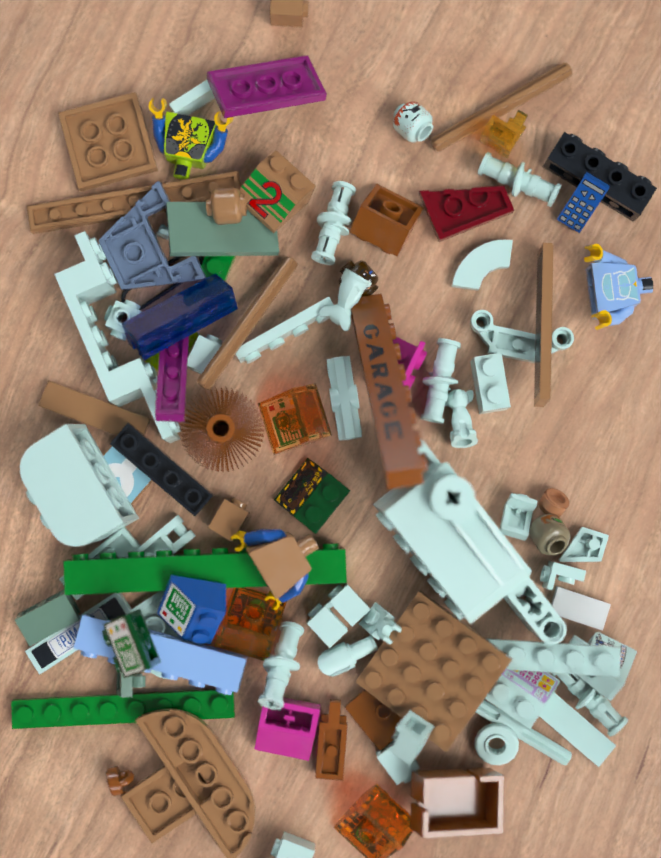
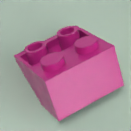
M283 697L284 705L280 710L269 709L263 706L254 750L309 761L320 712V704Z

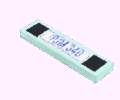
M114 593L81 614L79 621L41 640L25 652L40 675L78 650L74 649V644L82 615L89 613L94 618L105 621L114 620L131 613V607L122 593Z

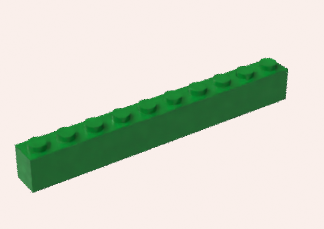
M339 543L322 544L323 549H317L305 557L311 567L310 572H308L309 578L305 585L347 583L346 549L339 548ZM245 547L240 552H228V548H212V553L201 554L200 549H184V554L173 555V550H157L155 556H145V551L128 552V557H117V552L100 553V558H89L88 553L71 554V559L64 561L65 595L165 591L171 575L226 584V588L266 587L267 584L246 550L248 547Z

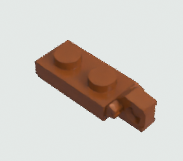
M330 699L329 714H322L320 720L315 779L343 781L348 722H346L347 715H340L341 700Z

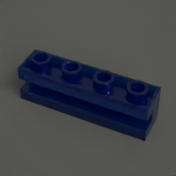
M215 273L121 324L128 344L133 349L137 348L139 355L143 360H146L232 313L238 307L233 288Z

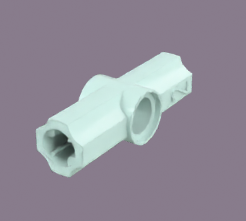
M350 356L327 359L328 376L331 388H329L332 412H335L339 441L361 438L362 430L358 409H360L357 386L356 384L354 385Z

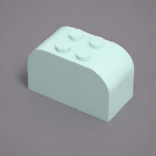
M65 424L31 445L23 454L20 463V475L27 488V497L39 509L43 525L50 529L55 538L61 543L77 547L101 541L139 519L85 424Z

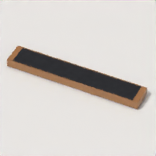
M544 242L537 253L534 407H544L551 399L553 243Z

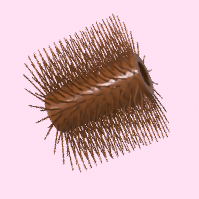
M215 386L217 405L210 388L215 409L206 392L213 412L211 411L212 415L210 413L207 415L195 402L194 404L205 415L188 403L201 416L186 409L198 418L185 414L187 418L194 421L184 419V422L191 424L180 423L183 427L192 428L180 429V431L188 432L187 434L181 433L180 436H183V442L186 441L184 447L186 445L187 452L189 451L188 455L190 454L191 459L195 457L194 461L199 462L197 464L203 465L202 467L209 469L208 467L211 464L210 470L212 469L213 471L216 462L215 471L219 472L221 459V471L224 472L225 458L226 471L229 472L227 454L231 468L234 471L229 450L239 469L231 450L232 447L235 452L231 443L233 444L234 442L252 460L239 445L256 456L255 453L243 444L259 452L257 448L248 443L261 447L259 443L252 440L263 442V440L252 436L264 437L263 433H256L264 432V428H259L260 426L264 427L263 419L261 418L260 420L259 418L261 413L258 407L256 408V416L255 409L253 414L255 402L253 405L252 402L249 404L251 399L248 401V399L241 398L244 395L239 396L238 390L235 392V397H233L234 391L229 396L226 386L224 398L221 388L220 406L219 392ZM221 424H226L229 426L227 435L223 437L216 436V428Z

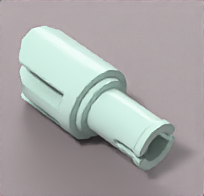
M372 635L351 645L342 642L321 653L318 657V667L327 676L334 677L355 668L356 660L375 651L377 652L378 647Z

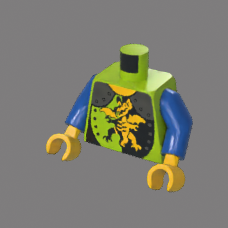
M154 98L150 100L149 110L155 114L152 116L153 136L159 151L165 155L167 162L175 164L173 173L175 178L180 180L189 179L191 167L204 169L207 163H211L224 150L228 134L226 126L232 123L233 117L227 118V122H224L221 119V111L215 114L214 121L167 111L165 117L163 111L167 106L166 100L164 98L161 99V109H157L154 106Z

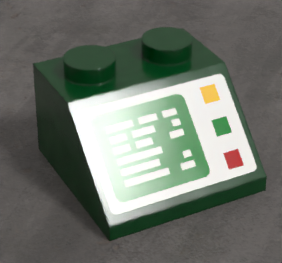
M140 609L103 624L105 628L102 631L103 638L108 647L112 646L115 657H113L114 666L118 673L123 674L124 678L150 670L161 662Z

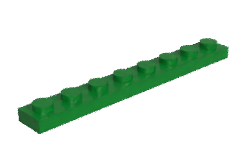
M215 689L132 693V697L122 698L117 694L14 699L11 701L12 729L136 723L135 720L141 715L158 709H179L194 714L202 720L235 718V693L232 691V695H226L215 691Z

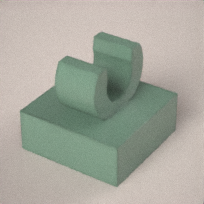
M116 670V694L121 698L132 697V688L145 687V675L136 674L124 678L123 674L118 673Z

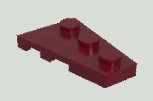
M505 186L474 187L465 190L444 189L443 191L431 192L429 190L419 191V196L438 242L512 214L515 211Z

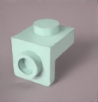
M510 494L504 505L499 528L503 535L523 541L527 539L532 513L537 506V500L531 499L524 494Z

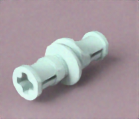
M490 152L485 154L478 169V175L482 176L484 174L498 180L497 182L503 185H509V187H512V196L514 197L522 191L530 197L533 196L547 202L549 207L553 205L560 191L561 184L557 183V185L541 179L538 175L531 174L532 169L525 172V162L523 161L516 168L509 162L505 163L492 157Z
M344 181L333 182L332 189L334 191L331 201L328 203L327 212L320 213L317 217V223L322 229L319 233L316 251L312 252L311 258L321 264L333 265L335 263L334 254L340 238L349 234V230L345 227L352 223V219L347 216L351 196L355 195L356 188Z
M438 338L437 344L439 347L433 365V372H429L431 377H425L422 381L425 385L429 386L426 396L427 401L424 414H421L420 419L444 424L442 416L445 402H447L449 396L448 391H451L449 385L458 384V380L451 376L455 368L456 352L461 347V343L450 339Z
M289 621L280 624L281 634L278 643H276L275 655H271L263 662V668L268 672L267 683L264 693L260 695L258 702L262 706L274 710H280L284 705L282 698L291 677L290 671L300 669V664L293 659L296 656L299 637L304 633V628L297 623Z
M551 673L553 676L557 675L568 687L567 689L579 699L576 709L578 710L586 706L590 714L595 719L597 718L608 730L607 734L610 737L618 733L627 724V717H622L611 706V702L603 697L577 674Z

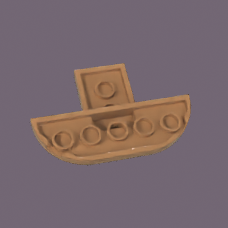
M158 709L138 717L135 720L164 763V766L121 795V798L150 842L154 843L195 814H198L226 858H236L245 848L251 837L255 821V802L249 784L214 731L199 717L179 709Z

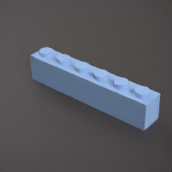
M89 613L82 615L74 649L81 650V655L90 658H97V655L107 657V662L114 664L113 657H115L113 648L112 646H107L102 631L105 630L103 624L112 620L105 621L94 618ZM148 629L161 660L152 670L162 672L161 676L167 679L178 680V677L188 679V684L204 688L205 684L216 687L215 691L222 694L232 695V691L238 692L248 659L247 655L206 644L185 641L177 636ZM151 669L145 671V673H151Z

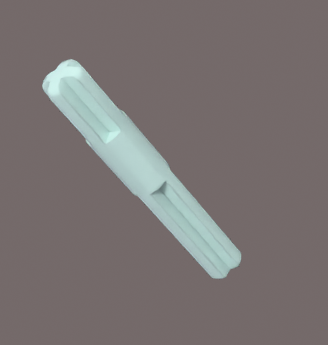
M483 700L475 712L492 723H502L510 727L516 733L517 738L562 765L569 763L572 757L570 751L534 729H528L489 702Z

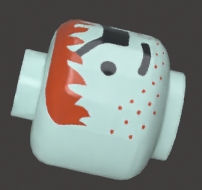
M411 101L401 104L395 110L393 127L408 142H421L432 132L433 117L419 103Z

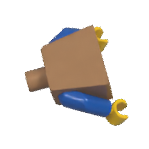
M260 529L247 533L238 531L230 538L231 540L237 538L241 541V544L234 548L235 551H241L246 546H250L246 550L270 589L265 597V601L268 599L276 601L271 607L273 610H277L282 602H286L301 594L309 578L308 572L311 570L305 557L319 549L311 534L296 542L289 532H284L281 529Z

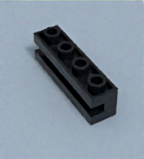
M127 423L110 443L112 447L193 516H196L214 496L209 489L132 424Z

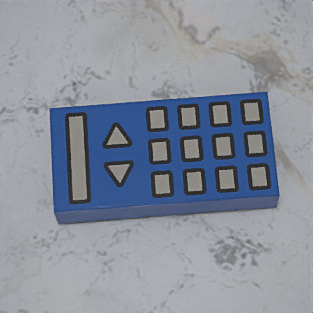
M586 172L557 220L580 233L610 186Z

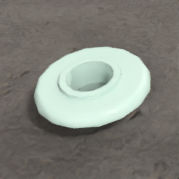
M492 723L485 725L478 731L474 747L477 755L484 762L491 765H503L515 758L519 749V740L516 733L510 727L502 723ZM493 738H500L505 742L504 746L499 749L491 748L488 743Z

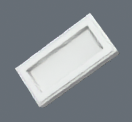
M556 586L551 606L560 617L602 631L611 606L609 603Z

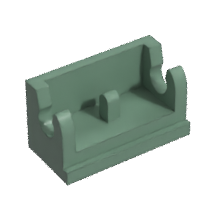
M63 589L20 612L15 622L28 645L32 646L79 621L80 616L78 613H80V609L73 596L65 595Z

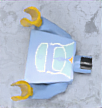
M599 244L585 246L584 249L590 251V256L584 257V261L596 262L591 263L586 268L592 319L597 318L599 320V325L595 326V329L599 330L607 326L619 325L633 314L634 307L640 304V294L653 292L652 277L638 278L635 265H629L626 260L604 251Z

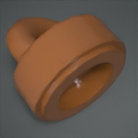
M118 766L107 769V783L114 797L125 793L124 786L129 785L134 779L132 771L124 770L120 772Z

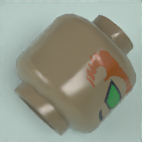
M554 514L539 516L534 520L529 530L530 538L537 549L546 555L562 553L567 548L571 538L570 532L562 519Z

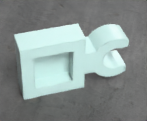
M376 602L359 623L369 634L377 640L382 639L387 644L393 642L389 638L393 630L399 633L402 630L393 621L395 617Z

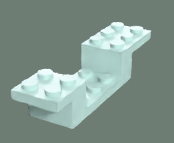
M84 231L75 235V238L85 261L54 275L109 402L121 407L145 397L155 420L158 374L154 366L152 367L150 363L146 364L141 358H138L119 367L115 357L110 355L105 348L109 343L104 332L100 331L95 325L98 318L93 307L89 306V304L117 293L114 287L117 280L112 269L108 267L106 262H103L107 258L96 238H90ZM155 421L163 440L172 443L180 439L178 435L181 429L179 422Z

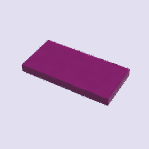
M308 55L208 71L206 77L224 118L326 101L327 96Z

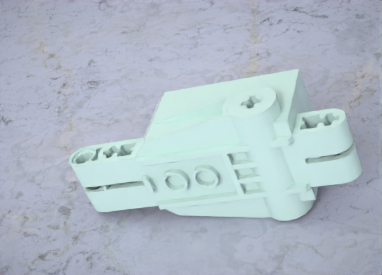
M422 440V447L418 448L419 454L425 453L428 471H423L424 484L391 489L373 504L378 510L376 517L389 531L393 529L396 533L393 536L394 540L407 554L411 552L413 555L410 558L412 563L424 576L427 574L430 576L427 580L428 583L442 598H447L444 603L459 620L465 618L471 624L504 598L525 627L542 641L550 645L561 642L566 635V625L530 579L531 569L475 499V492L471 484L465 479L458 477L447 462L440 463ZM522 595H525V596H526L525 599H526L527 602H525L524 600L520 599L519 597L522 596Z

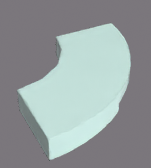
M513 240L491 241L470 252L459 265L453 278L452 287L478 291L482 280L488 273L496 269L509 268Z

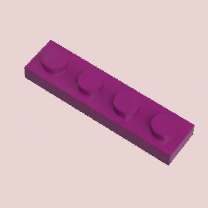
M161 329L155 421L184 422L189 330Z

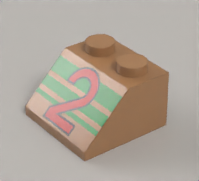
M275 150L255 168L239 191L241 194H245L247 210L274 234L308 204L316 186Z

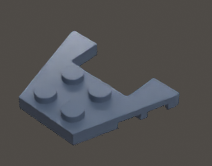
M160 181L156 182L151 187L152 189L141 200L139 199L135 203L136 205L98 240L121 290L191 282L207 278L197 256H191L171 267L148 221L149 216L165 209L166 202H170Z

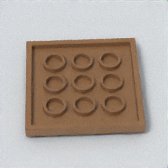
M419 591L396 623L401 627V632L393 630L390 633L389 638L393 642L391 644L382 643L356 683L402 719L411 710L432 724L434 727L428 739L447 752L513 658L459 620L425 593Z

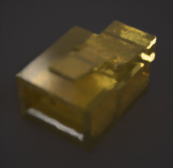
M518 110L514 119L510 117L507 123L492 115L481 133L480 142L485 145L488 143L487 146H490L491 149L493 147V150L496 149V152L499 150V154L502 151L501 155L508 159L526 129V126L523 124L528 115Z

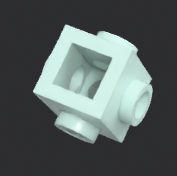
M116 300L114 306H109L104 320L106 321L105 326L111 330L110 335L126 341V338L136 341L138 335L142 334L146 326V316L139 310L141 306L129 300H125L124 303ZM124 314H127V320L125 322H121Z

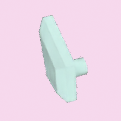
M581 527L559 558V562H601L609 535Z

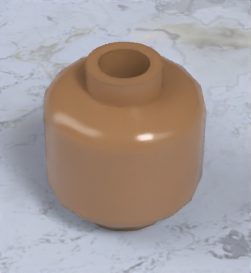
M235 187L214 189L211 199H206L207 215L213 216V220L217 225L240 223L242 217L247 216L245 194H241L239 189Z

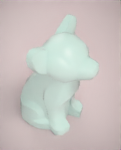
M346 268L341 276L342 282L338 293V304L325 306L319 312L320 316L329 317L333 323L341 325L344 331H348L351 326V308L360 300L366 287H370L372 284Z
M454 389L448 393V400L445 402V406L453 410L451 420L453 431L450 432V441L452 447L468 448L476 445L478 442L476 431L472 427L471 416L466 409L467 404L472 402L474 393L472 390L465 392L461 389Z

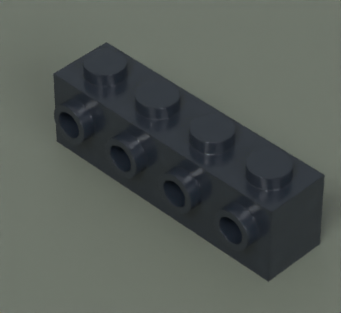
M566 132L562 134L543 165L545 169L575 187L579 185L586 172L608 184L610 187L601 203L633 222L642 214L657 189L648 178L633 174L625 164L610 160L602 150L591 148L584 144L577 135L567 134Z

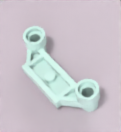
M478 310L472 315L470 319L471 328L488 347L487 353H502L503 357L535 363V334L495 326L493 324V316L486 310ZM476 320L483 321L484 327L478 326ZM560 327L552 333V354L558 350H565L573 344L574 335L570 329ZM557 337L562 338L563 344L557 342Z

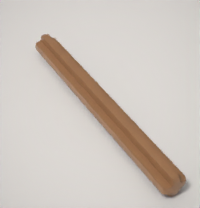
M566 62L558 65L432 137L431 143L437 152L444 150L570 78L573 74L571 66Z
M284 257L201 373L197 383L202 388L210 390L294 273L298 263L292 257Z

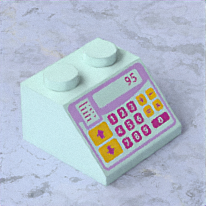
M505 669L485 699L528 729H531L560 683V680L548 672Z

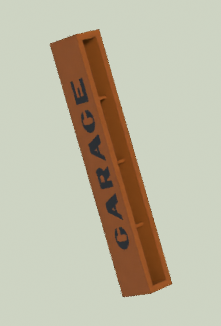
M382 293L363 296L351 308L352 321L387 488L390 490L424 484L423 471H428L425 453L419 454L418 448L422 447L420 431L413 428V425L417 424L414 407H408V402H411L409 385L403 386L402 382L406 381L404 364H398L397 361L401 360L399 343L393 344V340L396 339L394 323L389 324L388 320H392L389 303L384 304Z

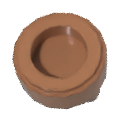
M550 488L544 492L538 505L543 513L554 514L560 517L569 507L570 502L562 491Z

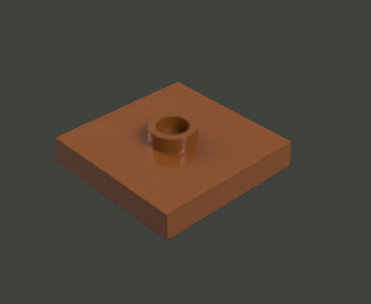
M364 689L344 706L379 751L394 740L392 739L402 718Z

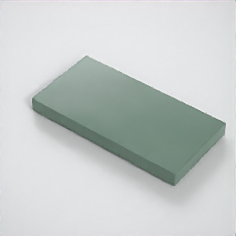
M166 202L170 256H278L279 254L277 231L273 234L248 210L247 216H243L238 224L217 225L213 220V216L207 215L206 202Z

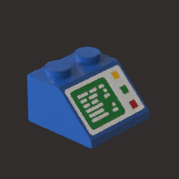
M171 575L158 605L157 614L183 640L197 644H211L226 613V584Z

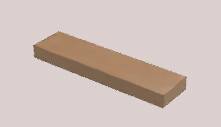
M48 381L39 403L40 407L114 435H118L127 423L132 424L145 435L151 421L147 417Z

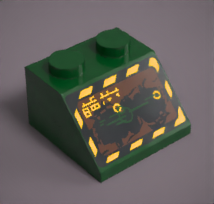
M307 458L275 497L274 501L313 533L317 534L351 490L311 459Z

